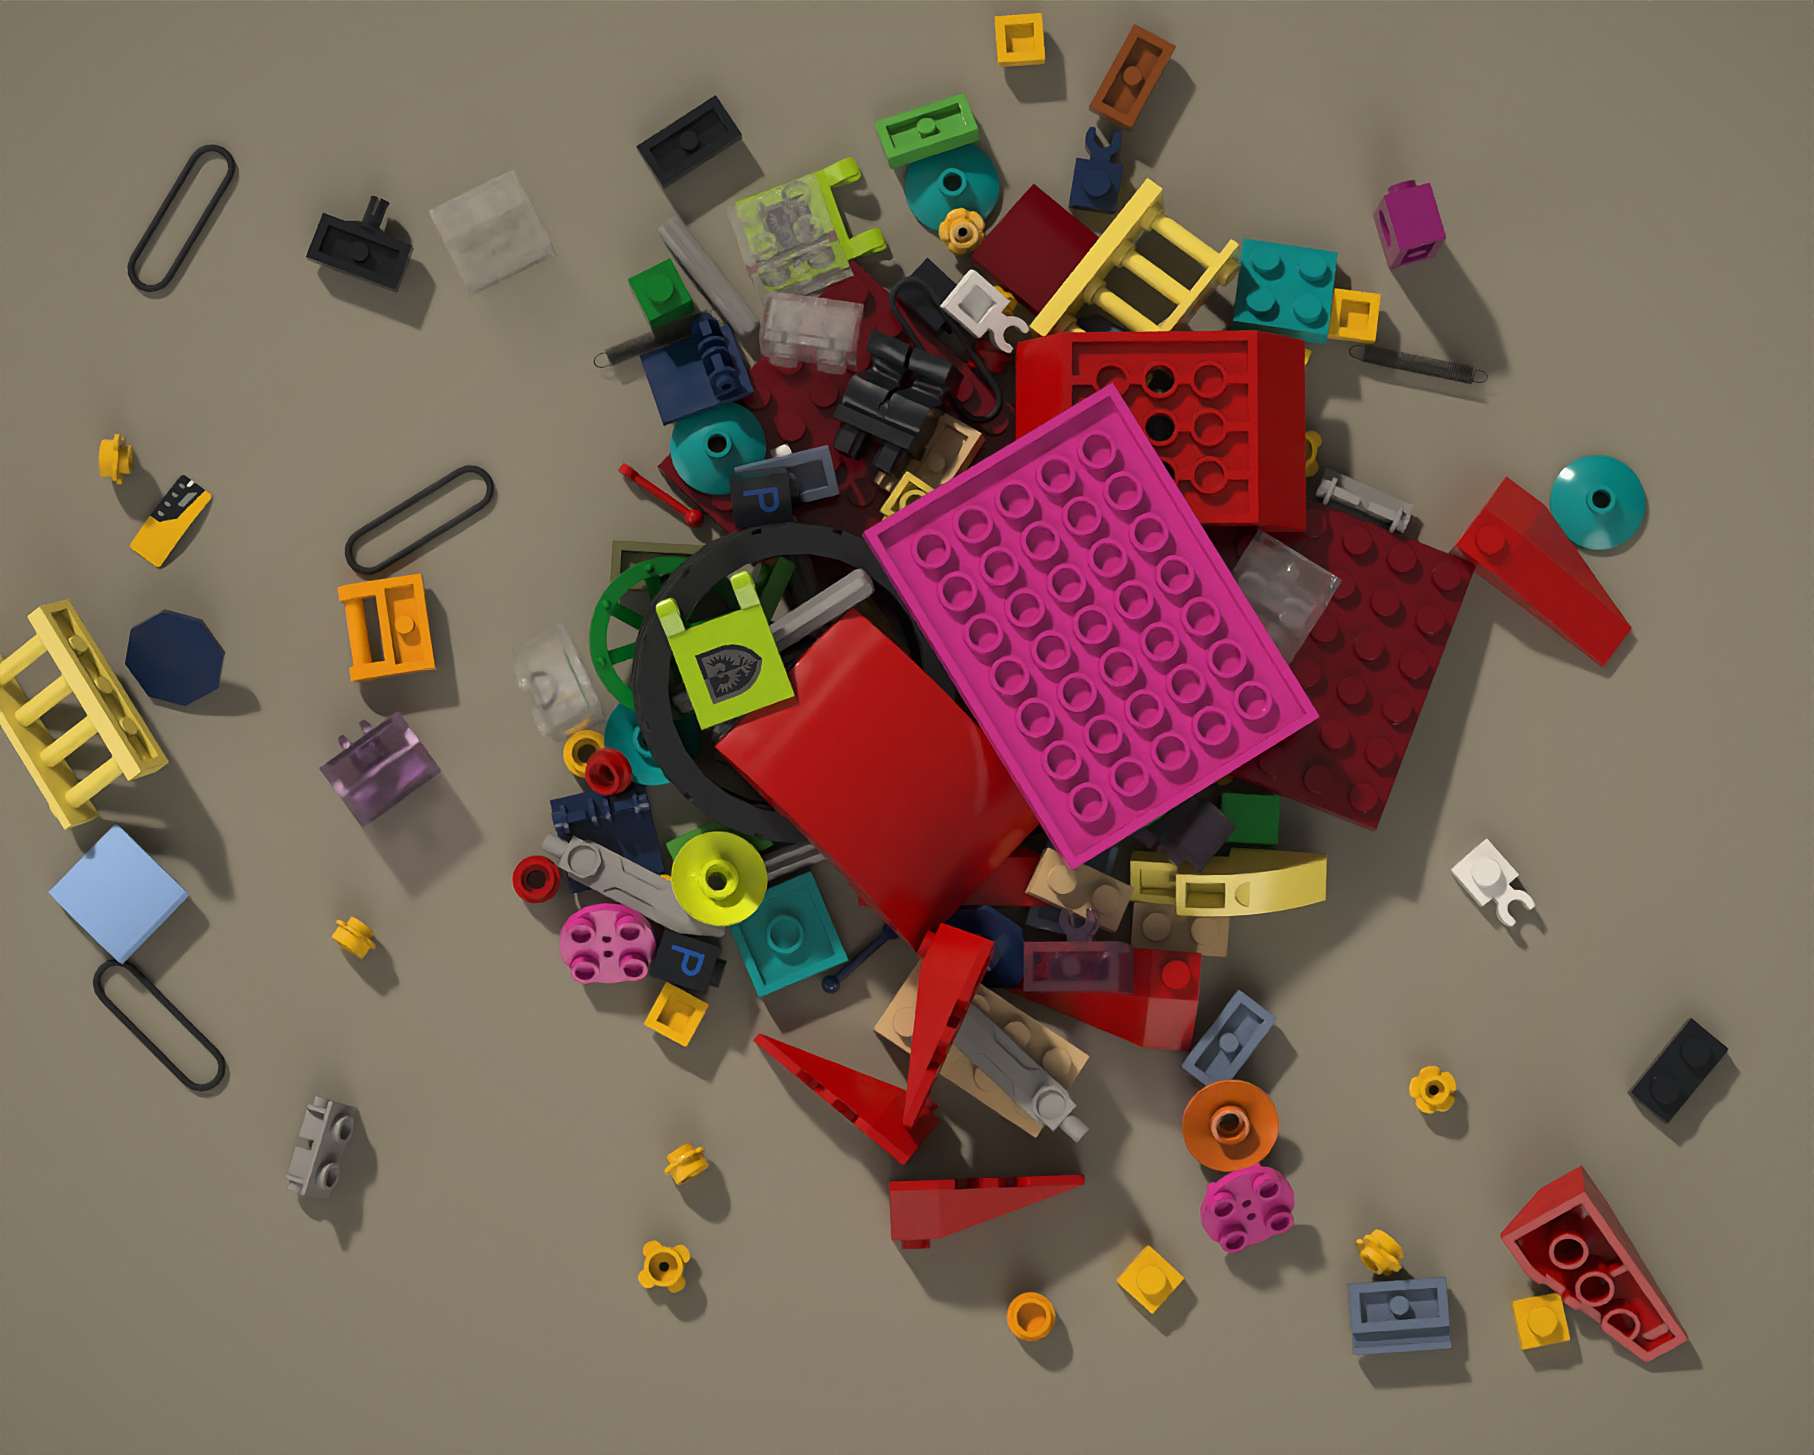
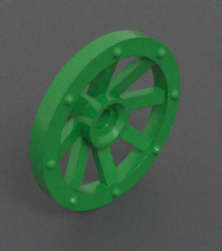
M658 557L631 566L619 574L606 587L593 610L589 626V651L592 664L606 690L618 702L635 712L632 690L620 679L612 665L632 659L635 642L608 651L607 628L610 616L639 630L644 616L619 604L620 598L635 584L645 580L651 602L662 587L659 574H672L688 558ZM726 577L719 580L711 589L720 596L729 612L690 624L687 620L692 613L691 611L684 622L686 629L736 610L739 602L731 582ZM672 653L670 666L678 685L683 682V679ZM670 703L673 721L697 717L694 709L689 713H682L673 703Z

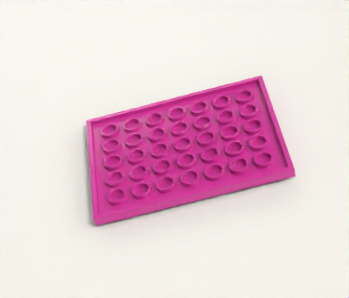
M1113 382L862 533L864 540L1069 872L1320 717Z

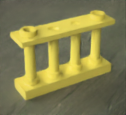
M1147 178L1029 327L1032 339L1062 332H1085L1076 325L1077 319L1074 317L1084 303L1088 305L1095 303L1133 332L1182 331L1217 286L1221 284L1223 287H1226L1236 276L1241 267V263L1238 262L1240 259L1239 244L1231 239L1220 254L1164 214L1163 188ZM1143 229L1148 232L1154 229L1207 268L1191 290L1185 288L1135 251L1136 245L1133 242ZM1114 266L1118 268L1126 267L1177 305V308L1161 328L1106 288L1107 282L1104 281V278ZM1150 373L1146 378L1147 386L1149 385L1153 377V375Z
M69 599L39 606L29 614L27 618L34 627L36 635L5 660L0 655V725L49 803L51 812L60 821L65 830L92 821L98 817L99 814L90 798L123 773L127 780L131 781L157 772L169 763ZM48 651L62 675L29 701L16 681L15 676ZM71 692H74L87 713V717L56 741H53L40 717ZM99 733L111 752L112 758L79 782L64 758L95 734Z

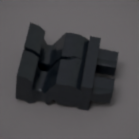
M872 329L868 339L867 352L871 354L874 364L871 369L858 372L850 379L844 393L842 405H838L833 415L840 423V426L836 432L832 448L839 454L859 462L869 440L880 444V447L871 465L876 470L898 479L911 458L919 462L921 461L926 451L925 446L929 443L936 430L939 417L945 415L947 402L957 396L964 376L953 363L916 347L913 349L907 343ZM915 379L911 388L905 389L907 383Z

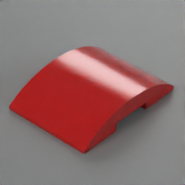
M851 607L786 671L795 696L746 713L714 745V748L781 816L786 817L849 881L848 885L917 953L927 931L936 933L940 924H944L1038 826L1039 821L984 732L908 655L856 609Z

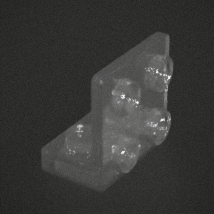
M808 175L727 209L749 277L765 311L854 275L835 231L815 175Z

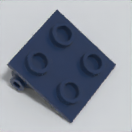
M699 313L694 317L691 325L693 337L639 355L664 426L754 394L730 325L726 324L720 327L718 320L709 313Z
M631 782L626 790L617 795H601L592 790L550 800L553 825L558 837L568 842L571 841L573 836L583 841L591 840L655 874L665 872L646 786ZM566 871L571 894L592 890L588 886L570 878Z

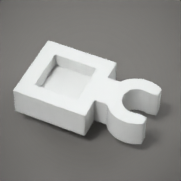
M970 269L940 305L945 312L974 337L981 338L988 330L991 343L1002 352L1011 353L1013 350L1012 346L1006 343L1003 337L1007 327L1013 326L1015 330L1023 334L1029 331L1027 324L1022 319L1014 316H1005L1002 313L1010 301L975 270Z
M1488 839L1482 841L1449 870L1480 907L1492 899L1496 903L1498 919L1508 927L1516 923L1514 918L1508 913V904L1512 900L1521 902L1527 910H1531L1535 906L1529 894L1521 890H1514L1509 885L1519 874Z

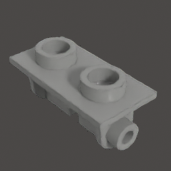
M1325 468L1312 499L1388 529V532H1395L1400 535L1404 533L1414 506L1329 468Z
M315 1096L313 1104L307 1105L299 1137L314 1142L311 1150L300 1146L295 1147L289 1170L285 1179L290 1180L288 1190L301 1193L300 1195L329 1201L331 1191L337 1185L340 1177L339 1165L345 1145L350 1140L354 1131L353 1119L357 1107L334 1102L320 1096Z

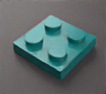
M1244 238L1240 254L1241 267L1237 277L1231 330H1258L1302 339L1307 342L1326 344L1338 252Z
M811 871L767 889L762 903L750 917L740 923L729 926L759 998L848 961Z

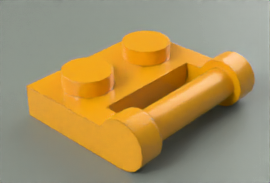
M421 573L337 587L339 602L344 603L349 633L353 666L349 667L351 683L368 682L380 678L437 670L424 579ZM376 597L385 661L372 663L363 600Z

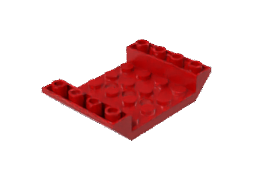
M1258 330L1062 332L1016 343V440L1113 382L1162 463L1170 467L1174 472V482L1201 526H1257V532H1306L1305 340ZM1155 369L1169 371L1174 378V384L1171 389L1165 393H1154L1146 385V378L1151 371ZM1159 416L1168 418L1175 428L1172 436L1165 441L1151 439L1146 433V426L1151 419Z

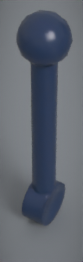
M885 923L882 929L883 932L835 975L824 977L821 983L823 991L828 994L836 993L840 989L841 981L885 942L895 940L899 936Z

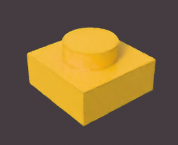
M1042 13L994 17L998 67L1045 64Z
M1334 288L1327 339L1374 344L1376 341L1381 294Z
M666 982L643 1025L687 1048L710 1005Z
M1147 1245L1116 1279V1282L1153 1314L1185 1278L1154 1249Z
M1556 1292L1510 1301L1520 1349L1525 1350L1570 1340L1562 1299Z

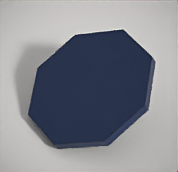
M164 609L132 627L125 665L149 697L187 706L218 689L225 651L202 619Z
M989 905L960 906L944 923L995 942L994 956L981 982L987 988H1016L1034 962V957L1023 928Z

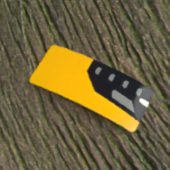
M185 475L180 476L130 543V548L154 566L161 567L179 539L210 501L212 495Z

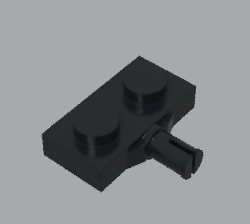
M371 196L362 221H345L323 213L306 258L308 261L397 293L414 248L410 244L389 237L380 229L390 203L382 198L379 200L378 197Z

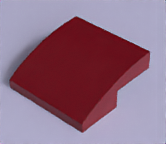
M1033 184L993 228L968 261L998 286L1002 287L1004 291L1012 293L1016 301L1037 317L1098 241L1099 237L1038 186Z

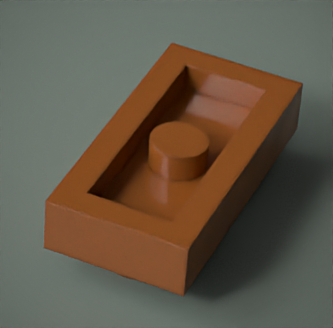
M1134 24L1089 105V111L1131 132L1170 61L1176 46Z

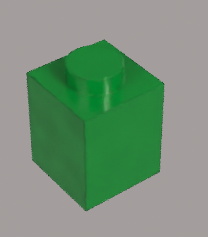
M671 258L627 279L630 290L651 331H655L695 311L693 301Z
M1222 792L1218 796V804L1210 803L1208 832L1216 833V844L1273 848L1278 845L1280 796Z

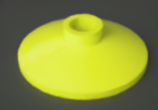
M710 831L695 836L680 849L673 862L671 885L675 898L687 914L704 924L730 926L744 921L760 906L767 890V870L761 855L747 840L730 832ZM711 876L720 877L724 882V889H712L708 884V878Z

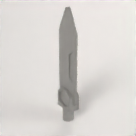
M550 832L544 839L541 850L561 859L558 867L567 871L570 878L624 906L640 912L647 918L676 933L722 937L725 935L726 929L724 926L704 924L687 914L675 898L671 881L591 840L583 841L573 836L571 841L568 842Z
M970 1005L953 1044L1039 1125H1046L1052 1132L1059 1126L1077 1143L1090 1128L1072 1112L1077 1105L1069 1098V1092L978 1007Z

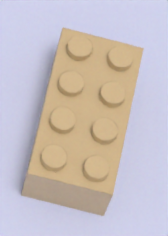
M922 959L918 961L873 1029V1031L909 1055H911ZM980 984L971 1005L978 1007L1067 1091L1090 1056ZM954 1044L952 1045L939 1075L1033 1138H1036L1044 1125H1039Z

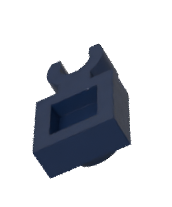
M1090 127L1085 137V148L1090 155V160L1076 158L1068 208L1115 215L1123 165L1110 163V159L1119 152L1122 141L1120 131H1114L1112 144L1102 148L1094 141L1096 128Z

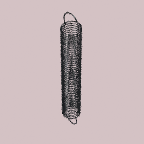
M688 316L689 321L687 317L686 320L685 318L681 319L682 323L680 320L679 322L677 321L678 326L676 322L675 325L672 322V324L670 323L671 328L668 324L666 328L663 326L664 330L661 327V329H657V332L655 330V333L652 330L650 334L648 332V335L647 333L643 334L644 338L642 335L641 337L639 336V339L637 337V340L634 337V339L632 338L633 343L630 339L628 343L625 341L626 345L624 342L623 344L621 343V346L619 344V347L614 345L615 350L613 346L612 349L610 347V350L608 348V352L605 349V354H607L610 365L607 366L612 367V365H616V362L618 364V361L621 363L623 360H627V358L630 360V358L636 357V354L639 356L641 353H645V351L650 352V350H654V347L657 349L659 346L665 345V343L668 345V343H672V340L674 342V339L677 341L679 338H683V336L688 337V335H692L690 317Z
M1367 344L1364 347V357L1361 360L1364 363L1365 361L1368 364L1373 363V365L1378 363V366L1384 367L1385 365L1387 368L1392 367V369L1397 370L1399 368V370H1406V372L1411 370V373L1418 372V374L1432 375V377L1437 376V378L1442 379L1444 377L1446 380L1451 379V381L1465 382V384L1470 383V385L1472 382H1475L1473 378L1471 379L1474 368L1472 366L1471 369V365L1470 367L1468 365L1466 370V365L1464 367V364L1463 366L1460 364L1459 368V363L1457 366V362L1456 364L1454 362L1452 366L1450 361H1446L1445 364V360L1443 362V360L1439 359L1438 363V359L1436 361L1435 358L1433 363V358L1431 361V357L1430 359L1427 357L1426 361V356L1425 359L1424 356H1420L1419 359V355L1417 357V354H1413L1412 357V353L1411 355L1409 353L1407 358V353L1405 356V352L1404 354L1401 352L1400 356V351L1398 354V350L1397 352L1394 350L1393 354V350L1391 352V349H1387L1386 352V348L1385 350L1383 348L1381 353V347L1380 351L1378 347L1376 353L1377 346L1375 351L1374 346L1372 349V345L1371 347L1368 345V349Z

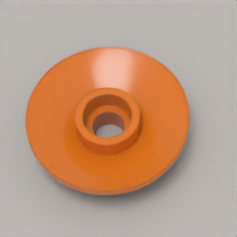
M1222 1080L1204 1087L1189 1101L1182 1118V1135L1191 1155L1202 1165L1222 1172H1233L1262 1161L1272 1150L1279 1132L1278 1114L1270 1097L1259 1087L1241 1080ZM1232 1113L1237 1116L1236 1121L1230 1125L1220 1122L1223 1115Z

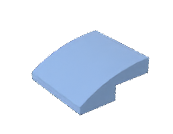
M117 823L48 892L121 964L190 895L160 863L154 860Z

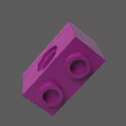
M1408 180L1387 189L1389 194L1383 196L1373 215L1388 268L1393 269L1435 257L1446 239V234L1431 184L1426 183L1417 186L1415 180Z

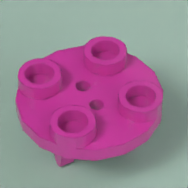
M609 903L587 906L571 915L561 928L559 951L564 964L571 969L572 978L583 984L592 982L616 983L626 980L638 981L644 978L648 973V965L654 959L656 936L652 925L640 912L624 905Z
M1257 1163L1247 1168L1235 1170L1216 1183L1212 1182L1205 1185L1208 1192L1200 1207L1201 1224L1209 1237L1219 1243L1222 1249L1228 1253L1240 1252L1246 1246L1260 1243L1274 1234H1282L1288 1231L1294 1222L1292 1215L1295 1205L1294 1191L1285 1176L1270 1167H1261Z

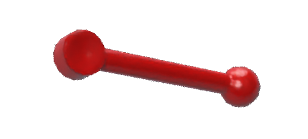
M623 463L618 469V472L635 482L685 517L686 524L689 527L697 528L703 524L704 516L701 511L688 509L627 464Z

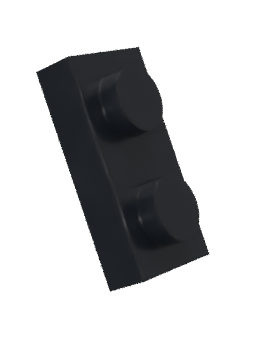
M715 95L637 145L636 148L662 189H665L742 139V133Z
M1688 1018L1627 1093L1664 1124H1668L1729 1049L1696 1021Z

